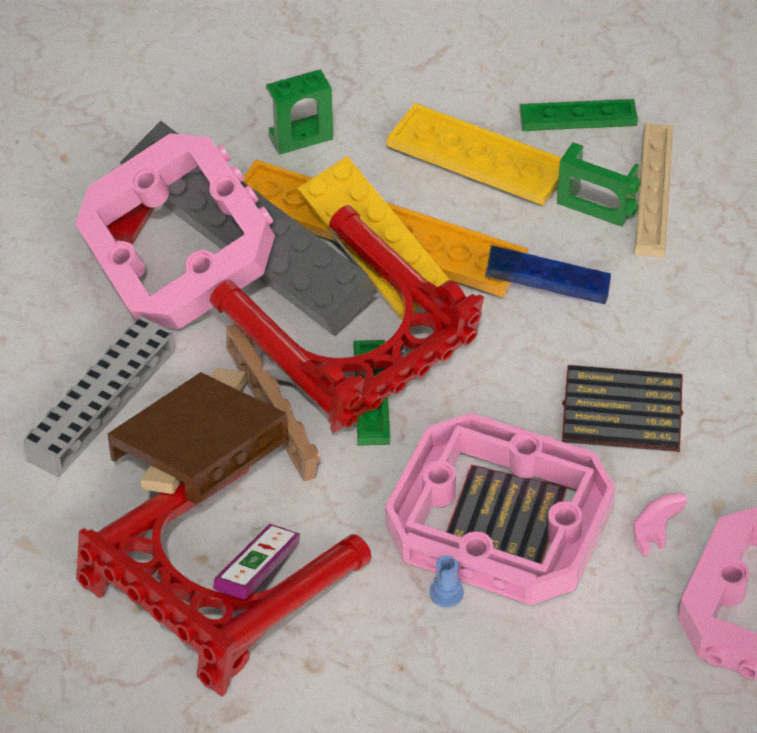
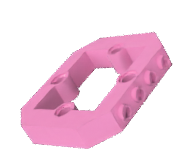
M168 134L87 188L75 225L136 321L142 316L165 328L181 329L213 308L209 302L210 296L222 282L232 280L242 289L264 274L275 238L269 225L274 221L264 206L260 209L257 208L255 203L259 199L250 186L246 188L242 186L241 182L245 179L236 165L229 167L226 163L231 159L223 146L220 144L215 147L209 137ZM199 166L210 183L209 191L216 204L224 214L232 215L244 235L214 255L207 250H198L192 253L186 261L185 268L187 272L153 295H150L140 279L145 271L144 261L130 243L125 241L117 242L107 225L141 203L148 207L162 205L169 196L168 186Z
M469 413L427 427L385 505L386 527L404 563L437 573V560L442 556H452L453 561L457 559L459 563L457 576L461 582L528 605H534L577 589L614 508L615 486L595 452L581 446H573L555 440L549 436L526 431L518 426H510L489 417ZM460 453L510 468L513 474L518 477L530 478L535 476L577 490L572 502H558L549 509L547 535L551 546L542 564L494 549L492 539L483 532H469L461 538L423 525L433 506L444 507L451 504L455 499L456 473L453 466Z
M753 507L719 518L681 598L678 620L699 658L706 660L714 666H722L736 671L749 679H757V633L717 617L723 605L729 607L736 606L745 599L750 572L743 560L750 545L757 547V507Z

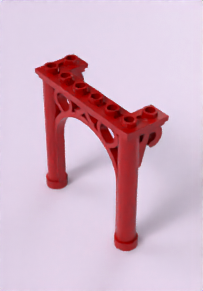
M351 205L341 207L332 216L329 228L397 291L404 307V318L395 334L383 345L370 352L353 357L332 358L320 356L299 346L232 280L224 281L218 285L209 299L210 304L218 312L225 313L329 415L328 422L331 424L330 430L333 433H336L343 427L348 428L352 426L363 413L378 408L383 400L391 394L400 393L407 383L416 377H423L433 365L439 361L444 362L449 359L454 351L462 345L467 346L471 344L478 335L477 330L482 316L481 311L484 297L481 294L475 296L472 293L466 297L461 287L452 280H447L438 287L427 281L361 220L360 214ZM413 302L425 313L413 314ZM425 325L434 332L426 338L419 339L412 336L409 329L410 327ZM405 343L413 351L402 357L401 351L404 349ZM377 368H386L384 371L373 377V370ZM343 372H359L364 375L365 379L360 375L355 377L353 374L345 378Z
M249 468L243 471L235 478H233L228 483H226L224 486L216 490L214 493L218 492L225 486L229 485L233 481L245 475L249 471ZM182 481L174 494L160 492L97 532L92 529L88 531L85 528L79 530L76 580L83 588L89 589L98 598L105 595L108 583L118 587L133 603L139 604L158 623L164 624L183 643L189 644L199 652L196 677L199 678L205 687L211 688L221 697L227 692L230 678L237 675L247 664L250 657V652L247 649L267 630L352 570H360L371 561V551L368 544L360 536L350 534L276 586L259 593L250 594L244 600L205 588L181 574L168 560L161 544V536L167 525L196 506V504L186 499L185 483ZM152 530V539L143 538L147 532ZM139 551L152 555L153 559L149 562L141 563L133 560L127 554ZM157 570V578L160 582H158L156 579L152 577V575H154L157 572ZM202 607L221 609L223 617L210 619L205 617L203 613H200L198 609ZM233 610L244 611L237 617L233 618Z

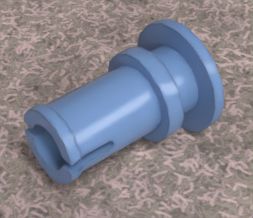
M442 556L437 560V575L430 586L429 594L431 600L441 607L457 605L464 595L463 586L457 576L459 563L457 559L453 561L452 556Z

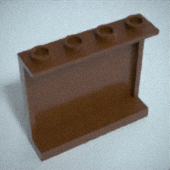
M202 372L107 433L112 461L115 462L128 453L185 483L186 499L196 505L289 440L286 412Z

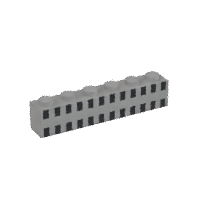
M142 316L133 326H129L115 345L110 346L106 350L104 356L97 364L87 370L80 382L68 390L62 401L48 411L45 419L35 429L28 432L24 440L27 462L59 478L173 355L175 351L172 331Z

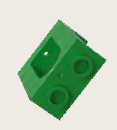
M321 69L266 84V89L273 100L274 127L268 128V134L279 155L333 140L332 87ZM304 98L316 100V115L291 121V110L294 104Z
M572 142L560 160L557 204L623 227L629 217L633 218L638 209L639 201L636 200V194L641 185V179L638 178L639 165L634 164L627 176L583 161V145ZM581 179L613 191L620 199V206L618 208H608L577 197L576 194L580 190Z

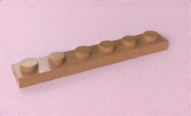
M236 324L227 326L226 349L238 370L246 372V383L254 397L286 412L289 440L282 445L304 482L316 478L317 463H320L317 447L309 443L302 422L296 421L291 404L288 399H283L280 394L279 385L275 377H270L267 370H262L261 355H257L255 352L253 341Z

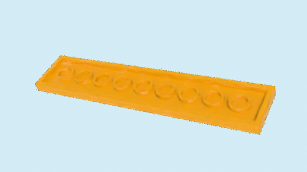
M255 159L244 174L245 180L243 182L313 234L337 242L299 194L298 187L312 179V177ZM386 202L445 275L452 281L504 298L528 258V248Z

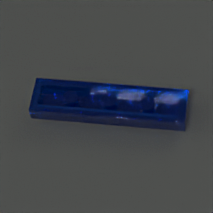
M491 245L488 253L485 271L486 277L601 304H606L609 295L611 273Z

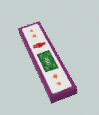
M269 524L215 577L213 589L243 600L246 599L299 544L300 533Z

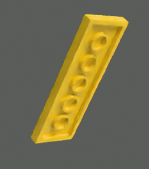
M417 103L413 104L387 137V146L543 206L558 187L559 165L562 157Z
M348 156L298 187L301 197L357 267L368 274L375 289L400 320L404 318V307L397 291L329 228L332 216L341 207L351 205L360 214V219L427 281L438 287L447 280H450ZM413 302L414 312L415 310L419 309V307Z

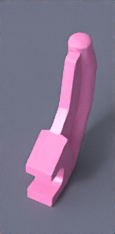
M665 494L648 503L634 521L635 544L643 556L649 554V541L655 542L659 549L665 548L666 522L685 508V503L687 502L685 494Z

